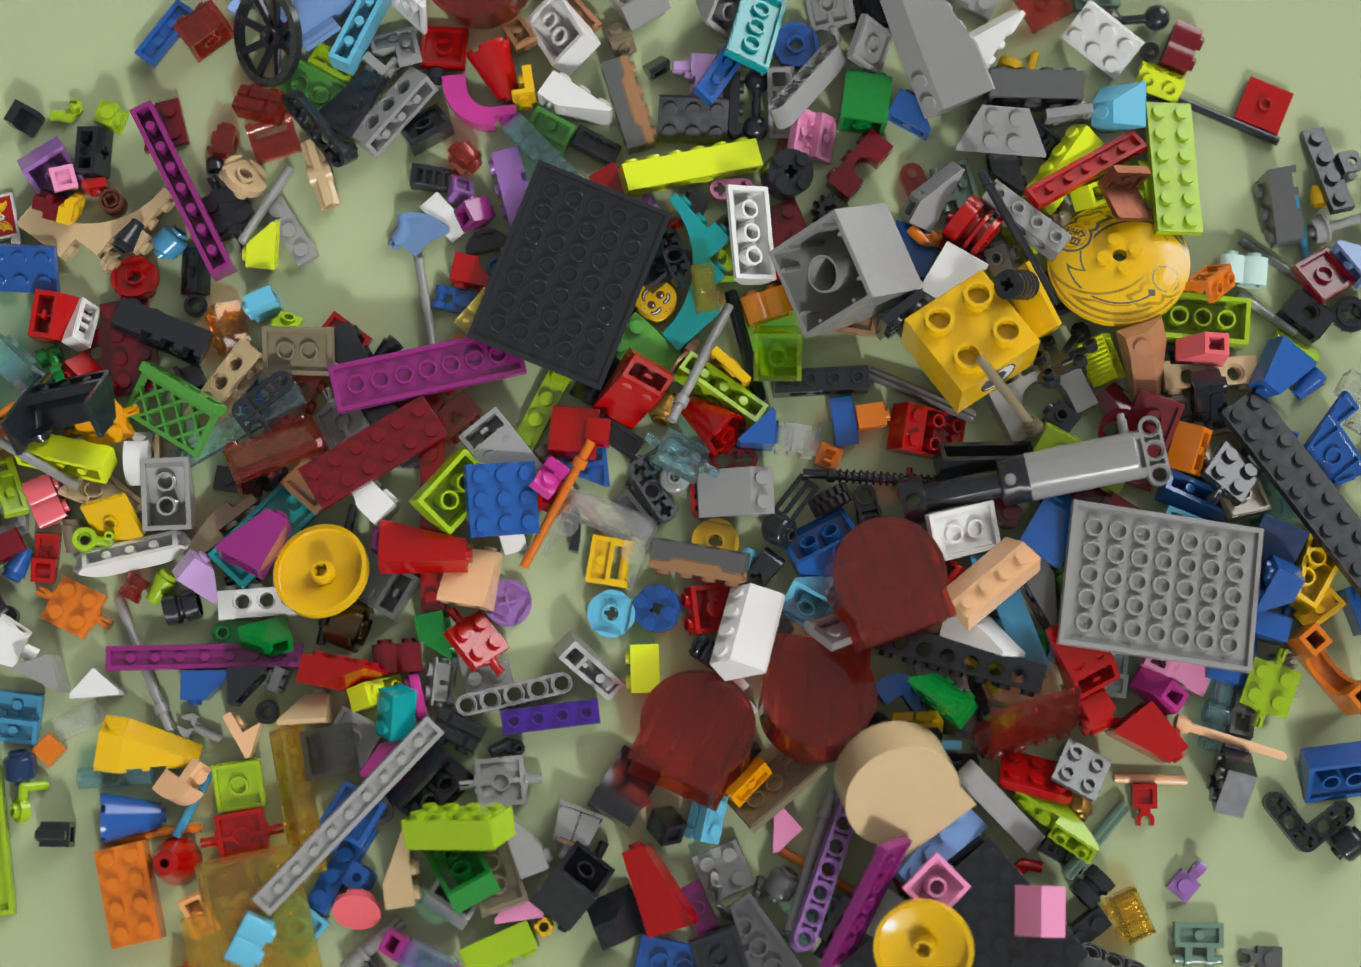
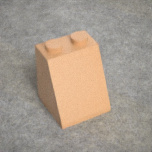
M467 543L468 548L473 550V562L468 563V572L443 573L436 600L447 605L494 612L503 555L497 552L495 547L483 546L481 550L474 549L473 544Z

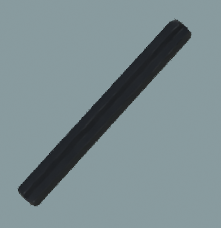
M735 289L728 290L724 296L726 303L734 307L730 317L745 371L751 377V393L764 401L766 400V394L738 294Z

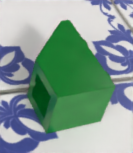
M443 610L414 616L418 640L446 658H454L453 653L456 651L443 636L452 627L449 614L445 615Z
M285 615L237 627L239 645L243 648L270 658L294 651L292 634Z

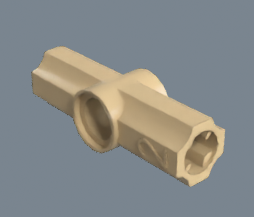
M311 139L305 140V142L300 144L307 164V175L312 188L315 190L321 211L336 209L341 204L334 185L335 178L330 163Z

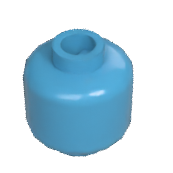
M176 225L163 226L152 239V245L155 248L153 252L162 260L166 258L175 260L188 246L187 235Z

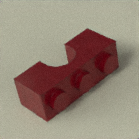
M873 129L868 134L864 132L856 141L857 147L853 151L849 149L841 158L843 163L838 168L834 166L826 175L828 180L825 187L837 197L841 196L843 202L848 203L864 182L855 173L854 167L860 163H867L877 170L892 152L894 146Z

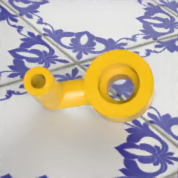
M1031 51L1026 66L1030 70H1035L1040 55L1039 52ZM1000 56L997 66H1005L1007 69L1023 67L1018 59L1010 56Z

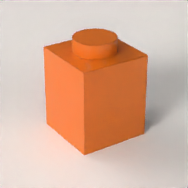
M883 401L855 406L858 432L885 428L887 421H890L889 408L884 407Z

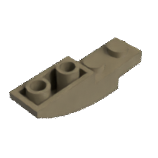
M252 493L234 507L231 503L225 501L199 528L188 550L191 548L197 553L202 551L207 555L226 537L224 532H231L239 524L238 521L249 515L260 504V501Z

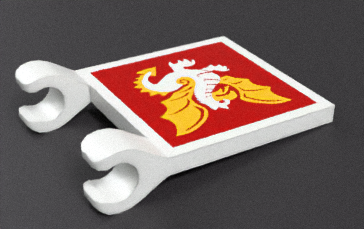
M14 193L1 194L0 242L11 239V244H24L20 227L16 225L19 219Z

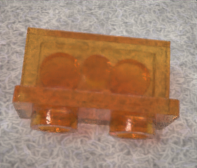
M240 300L212 304L206 311L205 320L207 325L210 326L211 332H213L212 345L217 350L218 355L231 350L240 338L252 345Z

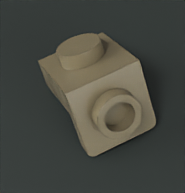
M623 19L601 28L604 37L612 48L615 58H620V56L624 55L629 56L637 51L633 36Z

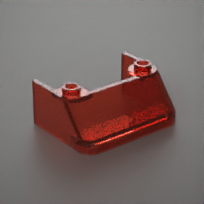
M303 414L294 418V422L241 443L233 441L225 445L226 449L222 451L223 459L238 495L243 493L241 486L243 482L317 453L323 454L328 451V445L313 416L308 417L307 414Z

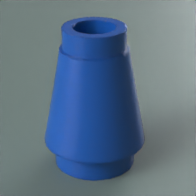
M1314 367L1299 379L1291 392L1301 401L1324 386L1327 378L1317 367Z
M27 548L10 559L4 565L2 575L9 580L20 583L22 579H25L34 552Z

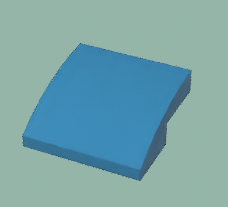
M0 689L1 742L35 746L38 744L45 694Z

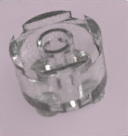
M776 420L775 445L770 447V449H774V455L788 457V452L798 454V459L811 461L812 456L817 457L822 428L817 427L816 431H811V425L785 421L784 426L779 425V420Z

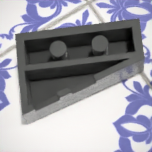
M1296 165L1269 169L1254 185V194L1256 198H1259L1261 206L1259 208V215L1261 220H1264L1266 228L1264 230V237L1266 242L1269 243L1270 249L1295 245L1304 239L1301 209H1297L1295 195L1299 194V188L1294 187L1292 173L1297 172Z

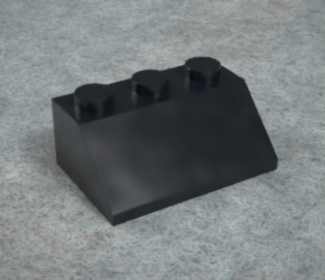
M436 741L389 790L386 796L399 811L408 817L411 812L421 809L422 805L426 803H437V806L454 803L464 792L460 791L459 787L469 786V784L459 785V781L473 780L474 775Z

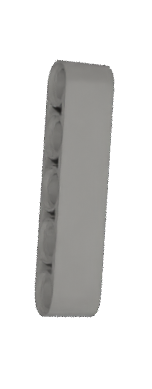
M830 41L822 45L768 104L767 108L778 129H785L791 126L846 66L847 61L837 41Z
M558 672L461 695L456 701V709L461 715L468 717L557 697L569 693L572 690L573 681L567 673ZM559 677H565L569 681V685L565 690H558L555 686V682ZM537 682H541L545 686V691L540 696L532 693V686ZM512 688H519L521 691V697L517 701H511L508 697V693ZM490 693L496 694L498 698L497 704L492 707H488L485 704V697ZM465 699H471L474 703V707L470 712H464L461 708V704Z
M972 759L957 772L959 783L1027 854L1033 851L1046 838Z

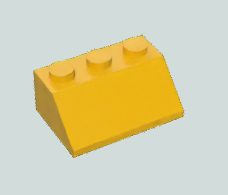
M1030 261L1014 269L1029 270L1037 276ZM1041 282L1040 289L1034 298L1029 300H1008L1039 340L1053 334L1062 324Z

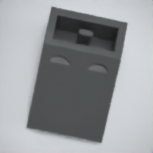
M366 549L369 558V577L358 600L398 621L421 579L411 573L380 574L378 555Z

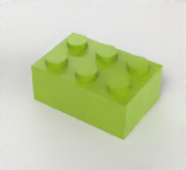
M466 448L456 449L408 501L437 531L447 535L452 534L466 518L463 465L480 464Z

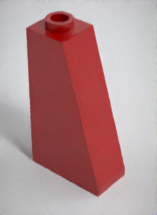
M380 520L378 546L380 574L468 572V563L473 562V550L468 548L467 539L392 521Z
M642 841L629 844V850L622 852V856L647 937L651 938L699 922L697 913L652 843L643 845Z

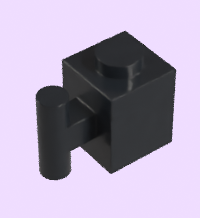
M40 822V826L35 830V840L39 841V847H75L76 822Z

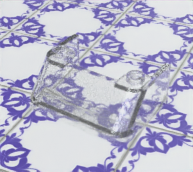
M576 489L571 491L554 520L542 555L548 556L552 554L558 535L562 537L572 536L576 533L580 523L624 540L621 548L622 557L625 561L636 565L627 587L632 590L637 584L652 545V539L657 532L656 520L649 515L585 490Z

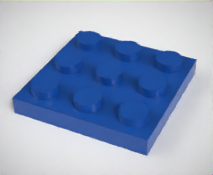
M535 461L463 465L468 538L540 533L537 492L529 487L536 475Z

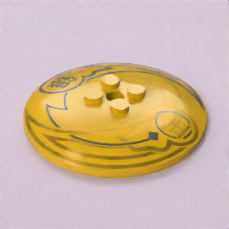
M1107 203L1077 211L1071 215L1070 223L1061 227L1071 234L1072 237L1053 262L1047 259L1049 281L1062 303L1080 317L1106 326H1132L1161 316L1172 308L1183 294L1186 287L1185 282L1188 281L1190 273V255L1184 237L1182 235H1155L1153 209L1150 207L1148 209L1152 218L1149 221H1119L1112 215ZM1122 254L1126 259L1116 261L1113 255Z

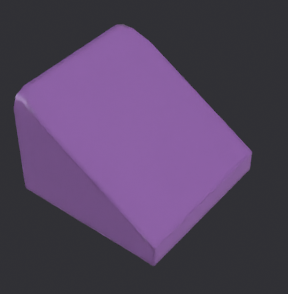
M451 174L447 202L459 206L466 198L474 196L473 180Z

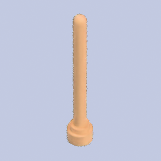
M1177 713L1172 724L1178 734L1181 735L1191 732L1281 761H1285L1288 757L1285 751L1194 724L1192 720L1188 719V716Z

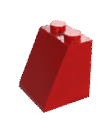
M1153 701L1139 703L1119 719V724L1104 731L1107 736L1158 763L1169 764L1172 761L1176 763L1186 755L1184 751L1189 748Z

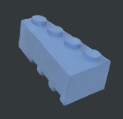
M970 809L904 858L894 877L899 882L905 884L935 852H938L947 862L986 830L988 826Z

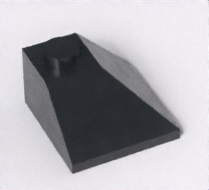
M630 884L598 897L587 910L602 951L646 931Z

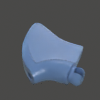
M401 213L396 215L397 227L391 235L392 238L388 241V245L392 246L394 250H398L401 245L411 254L418 257L427 244L450 233V228L439 219L425 213Z

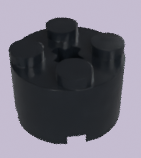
M787 148L771 156L761 169L760 179L762 186L768 187V192L771 196L778 200H788L804 192L810 187L813 180V166L808 154L797 149Z

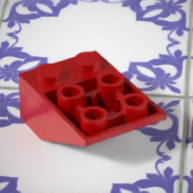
M629 347L592 408L600 409L601 413L633 429L663 397L675 377L666 367Z
M913 402L894 403L886 450L934 460L938 442H963L966 421L945 411Z
M1059 623L1045 630L1065 689L1078 700L1121 678L1111 652L1056 644Z
M313 650L312 654L302 653L296 682L344 691L360 683L388 675L389 671L381 669L380 663Z

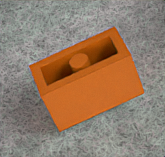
M1179 421L1172 437L1170 449L1167 450L1170 469L1200 476L1213 431L1204 426Z

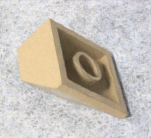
M326 689L311 690V695H304L277 719V725L333 724L332 694H326Z

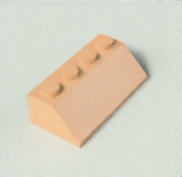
M1005 537L938 593L935 599L969 631L1040 571L1041 558L1023 541Z

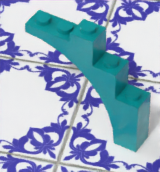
M675 193L669 198V201L681 216L688 231L692 246L693 271L691 285L684 305L675 320L662 334L679 352L720 314L717 310L720 308V305L712 297L707 299L705 295L725 278L723 274L725 268L717 260L712 262L710 259L730 242L728 237L730 231L722 223L717 225L716 222H713L707 228L705 224L708 221L700 212L695 214L689 208L692 203L683 194L679 197Z

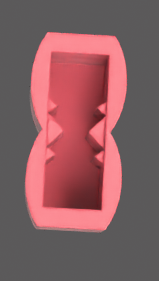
M43 474L21 484L39 528L46 529L64 521V519L71 518L69 512L72 511L68 499L62 498L58 494V490L62 487L60 481L48 474Z

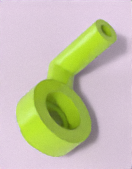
M88 527L77 529L72 536L73 546L76 550L83 553L92 551L96 545L112 546L115 542L114 534L111 531L105 532L104 536H97L95 531ZM87 537L90 542L87 545H83L80 542L82 538Z
M47 780L21 782L19 784L18 797L9 807V815L14 819L15 823L29 821L31 806L28 800V791L48 790L49 782Z

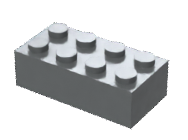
M1005 66L993 67V69L989 70L995 89L983 94V105L1007 106L1017 104L1018 108H1029L1030 111L1045 112L1049 106L1055 104H1062L1063 107L1072 106V103L1084 99V71H1079L1073 67L1064 68L1063 70H1054L1052 67H1042L1039 70H1030L1029 67L1025 66L1016 69H1007Z

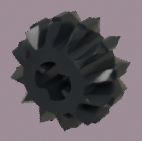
M829 193L828 199L824 195H820V202L814 201L812 204L814 209L810 210V215L815 216L812 219V223L825 216L826 212L830 210L847 208L848 203L840 204L842 197L838 196L835 200L833 199V193Z
M699 635L691 644L690 656L715 671L709 664L715 642L704 635Z

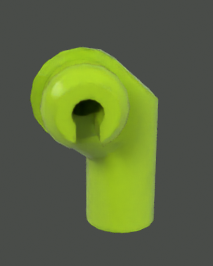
M71 100L69 107L65 111L51 110L49 115L50 121L72 123L82 115L84 107L79 100Z

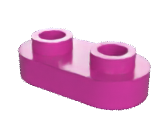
M417 672L407 674V679L403 680V684L417 691L415 717L417 721H421L427 715L419 675Z

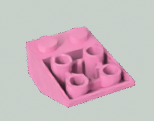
M1144 657L1140 658L1137 665L1172 678L1182 688L1202 698L1211 681L1210 678L1205 677V667Z

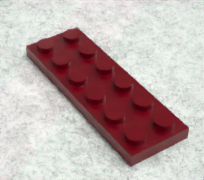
M421 395L298 468V472L323 511L445 439L448 437V433L425 397Z

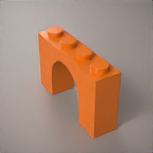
M1317 622L1299 626L1289 635L1288 641L1283 644L1292 654L1297 655L1296 659L1345 716L1361 714V680H1354L1347 676L1330 659L1325 648L1333 640Z

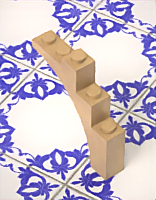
M163 188L147 204L119 219L102 223H73L70 226L42 218L43 213L32 209L30 205L16 225L42 245L57 246V256L67 262L77 255L80 245H83L100 259L109 251L114 253L115 248L112 246L113 237L134 218L145 227L141 231L134 251L131 253L135 256H145L153 247L152 237L149 235V232L157 229L160 219L165 213H169L173 209L175 202L170 192Z

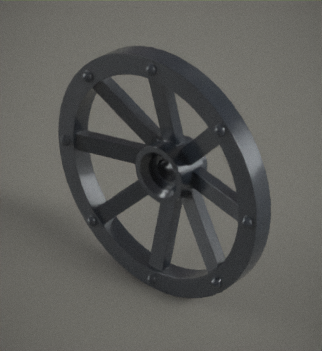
M241 0L234 22L235 50L243 71L257 85L263 87L281 86L293 76L298 67L302 52V29L298 13L291 0H273V20L263 0ZM254 3L266 24L265 26L248 18L249 11ZM280 6L287 17V21L282 26H280ZM246 26L260 33V40L247 46L245 38ZM289 30H290V45L286 42V41H287V32H288ZM264 47L266 48L265 53L256 69L249 54ZM281 49L288 56L287 62L283 69ZM272 55H274L275 77L268 78L263 76Z

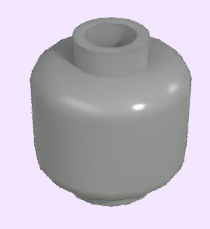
M671 463L661 470L659 482L667 494L672 496L680 495L688 489L690 474L683 465Z

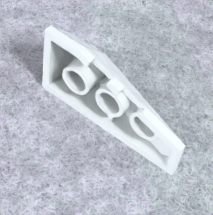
M1009 10L968 33L979 45L987 68L995 61L994 53L996 50L1003 49L1005 46L1004 38L1015 31L1024 17L1025 12L1023 10Z

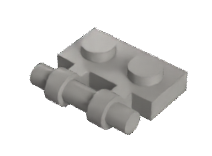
M1078 101L1072 103V106L1063 107L1062 104L1051 105L1045 110L1043 117H1041V123L1045 126L1051 125V127H1057L1062 123L1070 122L1072 124H1080L1081 121L1091 119L1094 113L1093 103L1086 104L1085 101Z

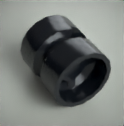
M191 589L182 591L180 596L172 593L161 597L162 610L168 626L181 624L185 618L188 621H193L204 616L200 595Z
M1092 863L1083 872L1084 878H1077L1068 887L1074 896L1090 910H1093L1101 902V895L1107 896L1116 887L1113 881L1099 867Z

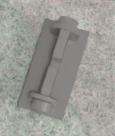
M429 657V661L425 664L424 673L427 679L426 685L422 689L425 705L433 706L434 702V706L442 707L444 702L447 701L448 685H440V680L449 681L451 664H449V659Z

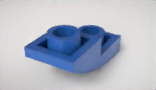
M852 395L828 397L834 446L859 444Z

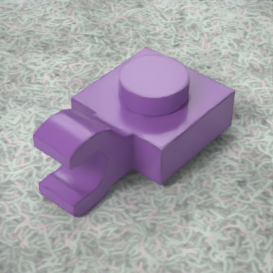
M1196 860L1187 872L1180 868L1165 887L1184 903H1187L1201 886L1196 879L1208 867L1201 861Z

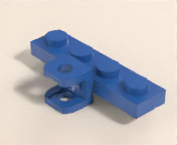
M376 828L372 830L362 848L351 842L342 841L305 900V903L323 915H328L336 896L343 891L345 886L350 889H362L369 892L377 880V875L372 869L360 862L379 833V830Z

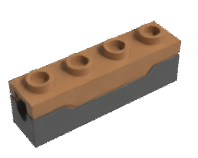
M628 55L620 56V58L617 57L601 62V72L627 154L631 155L646 149L655 148V140L658 137L654 125H649L648 118H651L648 105H643L641 97L644 96L641 83H636L634 75H637L634 61L629 62Z
M658 537L652 539L649 567L656 568V573L670 574V571L679 572L678 576L683 578H693V575L701 576V580L705 582L715 583L716 579L725 581L724 585L738 587L739 583L747 582L751 553Z

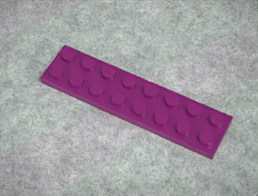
M467 337L327 366L338 414L417 398L421 395L427 396L525 375L527 373L524 360Z

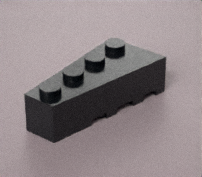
M123 297L110 322L111 329L197 368H200L211 345L213 332L165 314L156 308L144 306L134 298L126 299Z

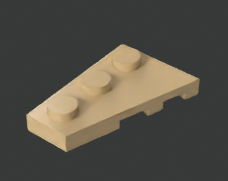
M111 475L107 484L73 477L81 482L77 490L65 484L58 490L59 495L81 504L125 492L136 515L138 516L142 512L141 498L113 475Z

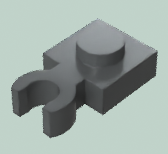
M1255 945V953L1246 948L1238 949L1239 953H1246L1248 955L1246 962H1238L1239 966L1251 967L1255 964V967H1282V947Z

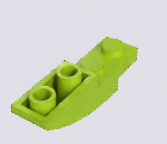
M1019 792L1015 793L1011 801L1021 811L1049 828L1051 831L1047 837L1076 855L1079 859L1090 864L1100 847L1085 824L1068 806Z

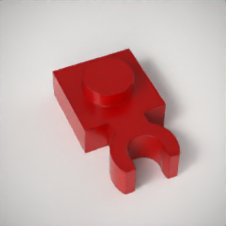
M1131 784V808H1138V813L1134 818L1135 825L1141 826V818L1143 816L1148 818V826L1154 825L1155 819L1151 814V809H1158L1157 784Z

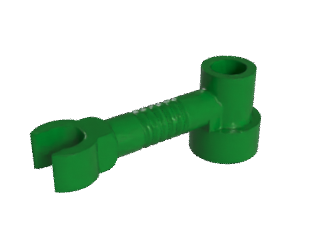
M59 344L47 349L43 347L35 351L41 367L46 368L50 366V372L53 374L56 383L66 379L59 359L64 357Z

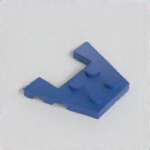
M1345 390L1341 392L1303 445L1334 486L1354 480L1355 477L1361 475V455L1340 425L1341 422L1359 409L1350 393Z

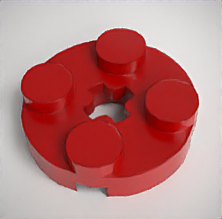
M131 256L122 260L121 265L117 269L114 268L112 270L110 281L114 291L121 300L124 297L140 301L155 296L160 282V275L155 264L148 261L147 258ZM135 275H138L139 278H140V279H139L138 281H136V282L130 281V280L134 279V276H135Z

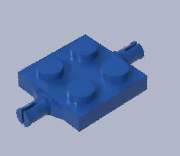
M345 780L319 820V823L322 824L357 786ZM379 801L343 841L351 842L362 848L387 808V805ZM340 843L332 850V852L335 853Z

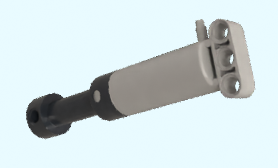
M1120 413L1117 414L1119 434L996 459V469L927 484H923L921 475L899 479L897 483L906 525L908 527L926 523L925 515L929 514V512L1001 497L1005 506H1011L1147 478L1153 486H1163L1170 480L1171 470L1160 422L1154 416H1145L1138 422L1137 430L1129 431L1125 415ZM1143 422H1152L1155 426L1154 433H1145L1142 430ZM1148 446H1158L1160 449L1159 457H1150L1147 453ZM1154 469H1162L1165 472L1164 481L1158 482L1153 479L1152 472ZM912 495L920 497V503L915 507L908 505V499Z

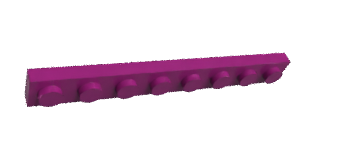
M293 643L294 651L271 658L243 648L239 644L106 646L105 670H206L250 666L299 668L301 656L304 653V644Z

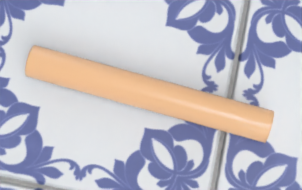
M1114 773L1113 782L1187 785V776Z

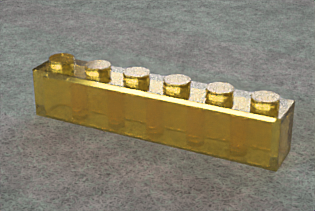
M302 725L269 732L290 856L320 826ZM326 858L310 874L328 871Z

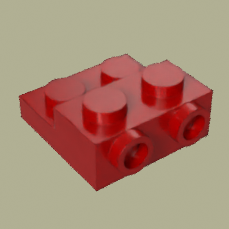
M722 583L690 586L683 589L684 593H681L680 600L682 607H686L687 617H684L683 626L685 631H689V636L718 633L730 588L734 586H727Z

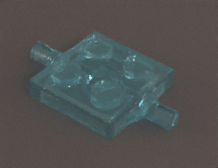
M668 428L666 434L661 438L649 431L644 438V441L656 446V454L652 460L653 463L692 484H695L699 475L703 472L715 479L720 472V469L708 464L710 451L707 447L671 428Z

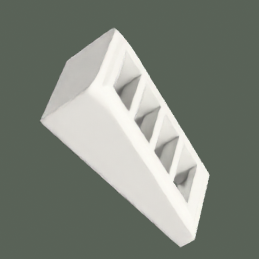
M81 297L64 332L62 343L77 352L91 348L101 311L100 308L84 297ZM84 310L90 313L91 315L89 316L85 314Z

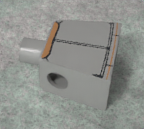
M561 800L553 837L554 840L562 842L558 857L563 858L576 840L585 847H588L602 823L604 815Z

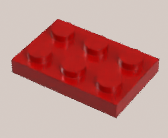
M1001 749L999 755L998 787L1069 805L1072 799L1071 790L1051 780V775L1057 764L1056 761L1016 750Z

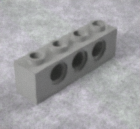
M410 66L365 116L352 138L363 150L378 158L438 91V88L426 74Z
M996 179L995 187L1027 243L1053 262L1072 235ZM986 191L981 198V201L985 203L982 210L988 213L993 209L995 213L992 217L997 219L1000 214Z

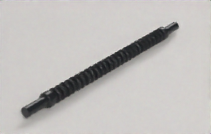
M827 468V470L803 469L802 478L825 479L830 483H834L835 480L841 483L844 480L846 484L848 481H851L852 484L857 481L859 484L865 482V484L871 482L872 485L878 483L879 486L882 483H885L886 486L892 484L893 487L898 484L897 480L913 477L909 473L904 476L902 472L899 475H896V472L890 475L889 472L883 474L880 471L879 474H876V471L869 473L867 470L866 473H863L862 470L856 472L855 469L849 472V469L842 471L841 468L839 471H836L835 468ZM920 474L923 484L946 480L937 479L936 475L930 477L927 474L926 477H923V474Z

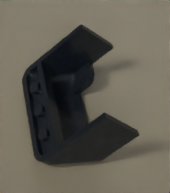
M100 370L69 377L57 383L56 381L37 384L25 390L0 422L16 455H21L30 442L36 441L41 443L49 439L50 434L56 428L90 421L97 437L102 438L116 419L113 379L108 370Z

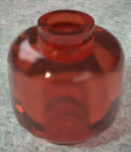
M468 140L456 141L448 149V162L461 175H473L483 163L481 160L482 153Z

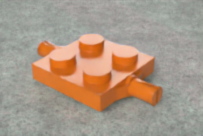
M66 576L62 577L53 592L42 586L37 588L40 591L36 590L35 594L48 600L47 606L40 617L42 620L83 640L86 639L88 633L96 624L107 630L111 629V626L103 622L113 625V621L101 616L102 608L108 599L107 596Z

